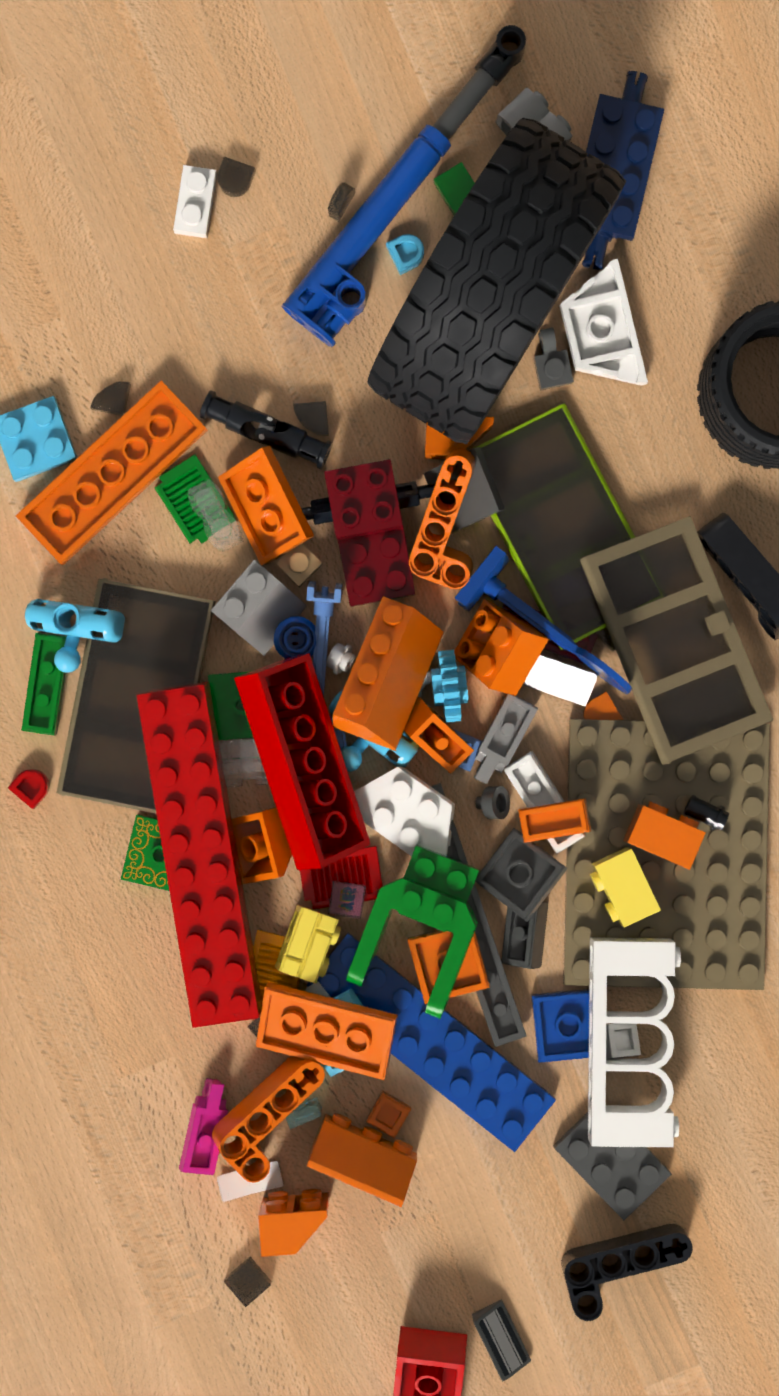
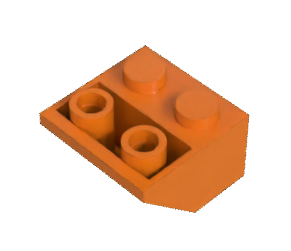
M483 599L457 645L454 654L455 659L489 689L516 696L549 639L525 620L489 600Z
M314 1188L303 1190L300 1195H288L286 1191H275L269 1193L268 1197H263L258 1215L261 1257L296 1254L327 1218L330 1200L329 1192L322 1193L321 1189Z

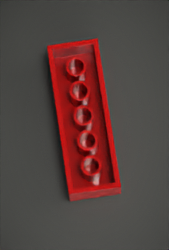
M307 653L282 659L235 677L234 680L297 870L322 869L371 845L310 654Z

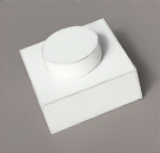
M606 1024V1059L641 1055L637 1024Z

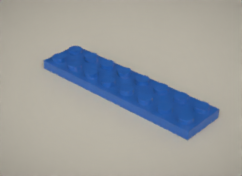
M348 932L329 955L327 972L324 977L319 976L317 982L321 984L331 998L352 988L363 1006L398 1015L391 1054L515 1152L556 1101L555 1097L446 1010H444L441 1019L426 1014L427 1004L424 1003L421 990L376 955L372 959L363 981V987L346 981L349 968L360 942ZM308 982L306 986L309 987L314 983Z

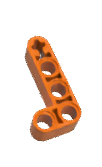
M462 448L452 450L441 467L409 558V567L413 574L450 589L464 587L468 583L473 571V562L469 555L447 546L475 468L474 456L471 452ZM461 461L463 465L457 481L451 480L455 463ZM444 491L452 493L455 496L456 502L450 505L443 503L440 500L439 493ZM433 522L439 523L443 526L445 532L440 535L434 534L429 530L428 524ZM427 553L431 555L434 563L429 565L423 564L417 555ZM454 564L460 565L465 570V574L455 576L449 571V566Z
M290 1056L215 1125L212 1137L219 1152L246 1181L252 1183L260 1182L268 1175L270 1162L258 1143L320 1087L325 1078V1072L320 1063ZM287 1089L283 1096L275 1098L278 1091ZM262 1112L258 1119L250 1121L253 1114ZM230 1136H237L233 1142L224 1143ZM251 1158H257L253 1164L246 1165Z

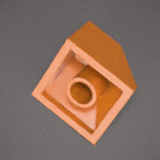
M277 807L232 818L242 883L248 884L284 876L292 853Z

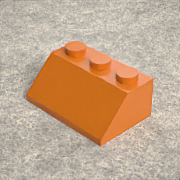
M334 1113L333 1116L325 1114L310 1148L307 1167L402 1207L417 1163V1153L412 1151L413 1147L401 1140L396 1139L393 1143L381 1138L383 1134L371 1127L364 1126L362 1130L351 1125L352 1121L341 1114Z

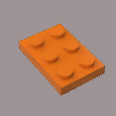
M271 446L260 448L218 477L261 566L271 563L314 536Z

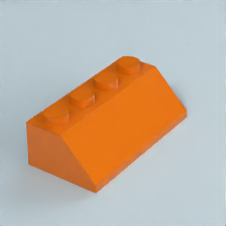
M383 596L333 712V728L396 751L444 631L414 607Z

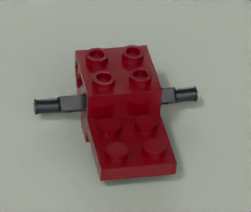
M391 459L324 471L329 497L312 500L310 502L311 507L301 509L306 520L313 519L315 525L328 522L334 523L350 607L381 602L383 596L389 599H398L416 595L412 572L409 567V555L400 509L420 505L419 499L430 498L436 483L418 487L415 481L395 484Z

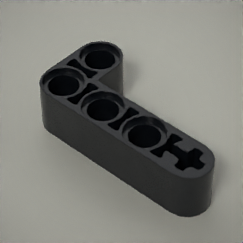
M722 513L697 531L701 543L758 611V620L766 633L772 639L777 640L779 639V574L726 513Z
M666 1224L568 1250L562 1257L561 1266L575 1315L584 1321H593L601 1315L603 1302L598 1284L687 1261L692 1254L693 1246L685 1230L677 1224ZM675 1238H678V1239H679V1241H677V1246H678V1247L672 1248V1247H671V1246L673 1245V1241H672V1240L675 1239ZM656 1242H660L661 1245L659 1246L662 1252H659L655 1244ZM645 1245L650 1247V1252L647 1256L640 1258L635 1256V1251L638 1247ZM615 1254L618 1256L615 1264L611 1266L602 1264L603 1258L606 1255ZM576 1262L586 1264L585 1270L579 1274L569 1271L570 1267ZM584 1295L594 1297L593 1302L588 1306L578 1304L579 1299Z

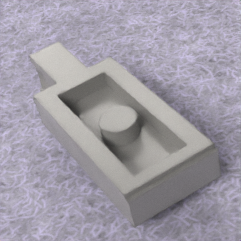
M506 695L477 750L478 754L475 759L480 761L481 764L474 775L476 780L487 784L494 770L502 773L505 766L508 767L538 707L517 696Z

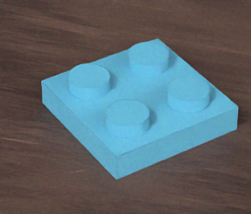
M54 396L0 415V444L15 482L74 462L77 459L59 405Z

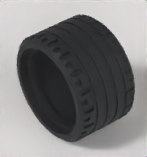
M769 301L754 307L751 312L747 311L739 317L712 347L704 360V367L699 374L697 391H700V394L697 397V402L700 408V416L704 417L705 421L703 424L709 431V435L712 439L717 440L718 446L728 452V455L731 457L736 456L739 458L738 461L754 467L761 465L764 469H779V435L764 431L748 420L737 404L731 381L733 363L738 350L742 346L759 338L779 337V301L776 303Z

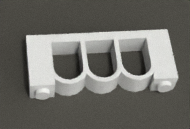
M590 937L588 1140L591 1146L673 1147L674 1137L679 1136L678 1116H674L673 1111L669 1108L674 1095L672 1081L661 1068L667 1064L674 1049L673 1035L667 1025L661 1020L673 1008L675 998L673 986L666 976H675V967H680L681 964L680 947H675V942L670 938ZM607 976L655 977L662 985V998L658 1005L649 1011H607ZM606 1023L655 1025L661 1031V1047L657 1053L648 1058L606 1059ZM606 1071L655 1073L661 1079V1092L657 1099L648 1105H606Z

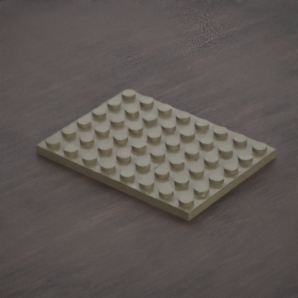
M569 719L567 801L586 798L591 832H586L584 838L566 848V867L568 869L566 870L564 985L589 986L590 937L670 938L675 942V947H680L681 964L680 967H675V976H666L673 988L764 990L770 724H763L671 761L670 764L662 765L645 721ZM661 721L671 747L729 724ZM692 795L718 808L721 805L725 807L724 810L729 812V817L721 831L718 829L712 831L709 825L683 814ZM651 801L669 809L666 815L679 820L680 815L699 822L697 829L706 832L690 870L623 841L639 804L648 807ZM625 847H629L633 850L661 911L624 928L618 921L614 923L611 921L604 906L609 900L604 890L597 891L590 873L595 872L591 863ZM607 976V986L662 988L660 981L655 977Z

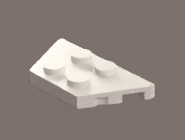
M618 258L613 259L596 276L590 278L578 291L565 299L559 307L576 371L642 386L646 385L648 380Z
M398 766L354 791L364 823L411 857L416 845L447 856L448 846H450L452 832L450 827L454 817L455 803L410 771Z

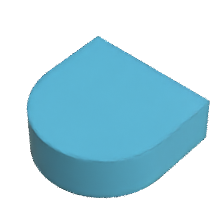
M404 234L386 243V248L400 275L421 264L424 257V246L418 237Z

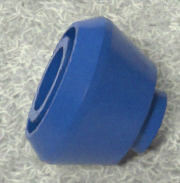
M299 616L283 620L277 626L274 633V646L277 652L284 659L307 653L311 657L316 646L315 625L310 620Z

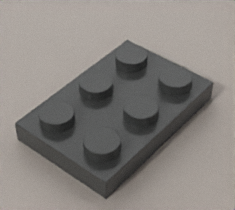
M588 1112L553 1145L554 1149L623 1220L631 1215L672 1175L647 1147L591 1146L588 1140Z

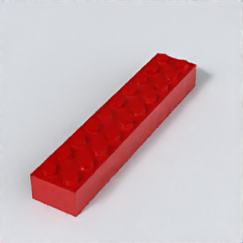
M209 682L141 692L136 696L192 1028L257 1019L261 1014L262 999Z

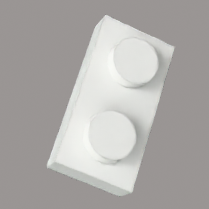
M183 165L173 228L175 234L201 238L208 237L217 179L216 170Z

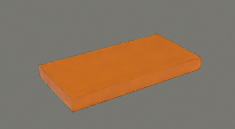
M268 982L264 990L256 1047L385 1080L398 1015Z

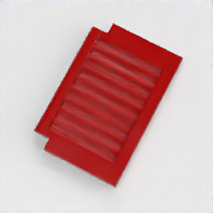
M377 846L365 847L322 869L300 870L304 900H311L313 909L331 907L334 882L364 886L362 902L376 900L377 890L383 886Z

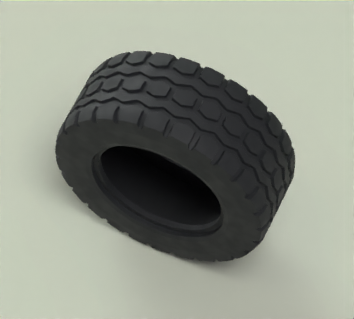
M524 117L520 119L505 137L476 180L410 291L370 371L367 383L373 391L386 400L390 399V402L399 408H405L406 412L422 422H428L427 425L443 433V435L453 441L468 444L492 408L615 205L626 183V180L619 171L608 164L604 165L601 160L591 154L588 155L586 151L572 142L564 140V137L558 133L548 130V127L537 120Z

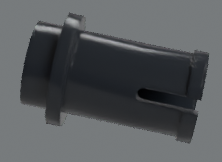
M695 795L690 797L683 812L684 815L709 825L712 831L715 829L721 831L729 817V812L724 810V806L721 805L718 808L697 798Z

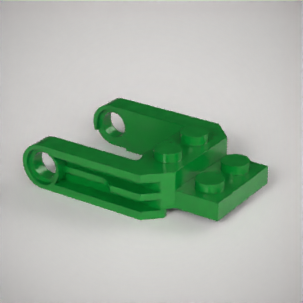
M416 845L404 877L380 888L349 968L346 981L363 987L368 967L376 956L392 911L395 909L403 916L443 932L450 931L453 933L452 941L425 1009L426 1014L441 1019L478 924L468 900L480 869Z

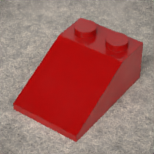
M401 1326L393 1396H461L467 1334Z

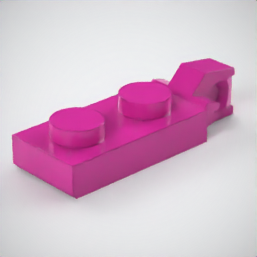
M206 1078L202 1096H196L195 1103H193L179 1165L181 1172L214 1175L219 1150L213 1140L212 1132L215 1125L228 1114L226 1100L222 1099L224 1084L218 1079Z

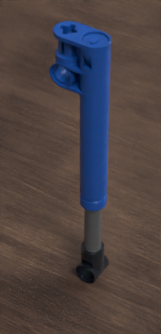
M508 25L498 32L496 41L475 66V74L433 126L426 124L418 134V138L414 139L282 304V308L286 313L326 345L333 347L336 344L334 337L345 324L349 325L355 316L363 312L366 306L364 286L350 275V272L437 165L440 157H443L451 147L449 139L492 85L498 86L510 69L521 62L526 44V36L521 28L515 25ZM513 42L518 48L514 51H508L504 49L502 44ZM347 292H355L360 296V299L356 304L350 305L344 303L342 297Z

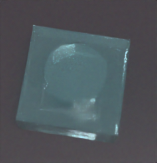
M318 1097L311 1100L309 1098L305 1099L286 1117L290 1129L321 1117L322 1107Z

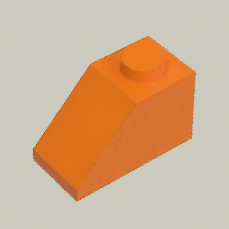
M417 698L404 731L451 774L474 750L422 698Z

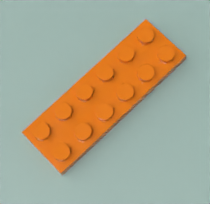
M161 380L26 505L16 517L61 565H64L208 430Z

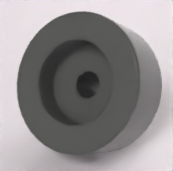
M503 786L486 787L482 796H478L475 800L476 808L482 809L487 819H504L510 809V797L507 789Z

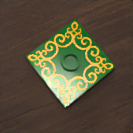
M137 814L121 880L169 891L158 820Z

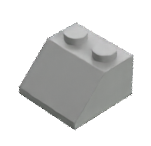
M253 560L210 611L265 656L274 645V633L277 626L286 618L299 616L307 605L256 560Z

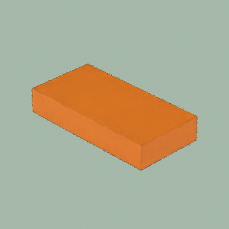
M586 798L518 810L524 843L591 832Z

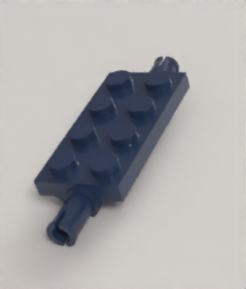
M637 71L627 72L622 99L600 94L586 152L588 155L591 154L601 160L604 165L608 164L619 171L626 180V183L615 205L585 253L582 265L590 268L593 256L595 255L593 269H603L607 245L612 239L622 238L633 241L664 113L663 108L641 103L648 76L640 72L636 85L634 83Z

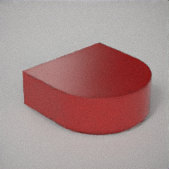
M30 769L21 772L9 785L8 789L31 809H35L48 794L50 784L43 772Z

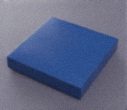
M589 989L532 994L538 1062L589 1058Z

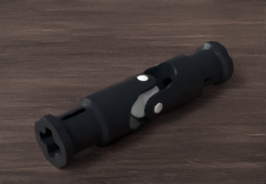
M212 390L208 392L200 410V418L206 419L208 417L225 424V428L258 443L271 446L272 449L293 458L298 456L315 463L317 468L321 470L327 461L333 442H322L308 436L307 431L279 421L238 401L232 403L216 396V392ZM252 421L260 423L258 429L251 424Z

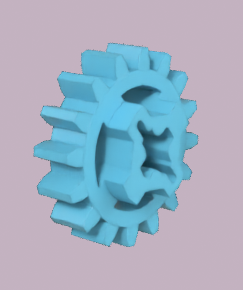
M454 649L438 651V668L431 669L434 706H443L446 723L462 721L461 704L468 703L465 666H457Z

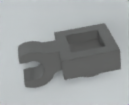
M554 328L540 330L538 336L543 355L534 356L533 358L540 391L572 384L574 381L567 350L557 351Z

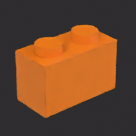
M651 801L648 807L639 804L623 841L690 870L706 832L697 829L699 822L680 815L679 820L666 815L669 809Z

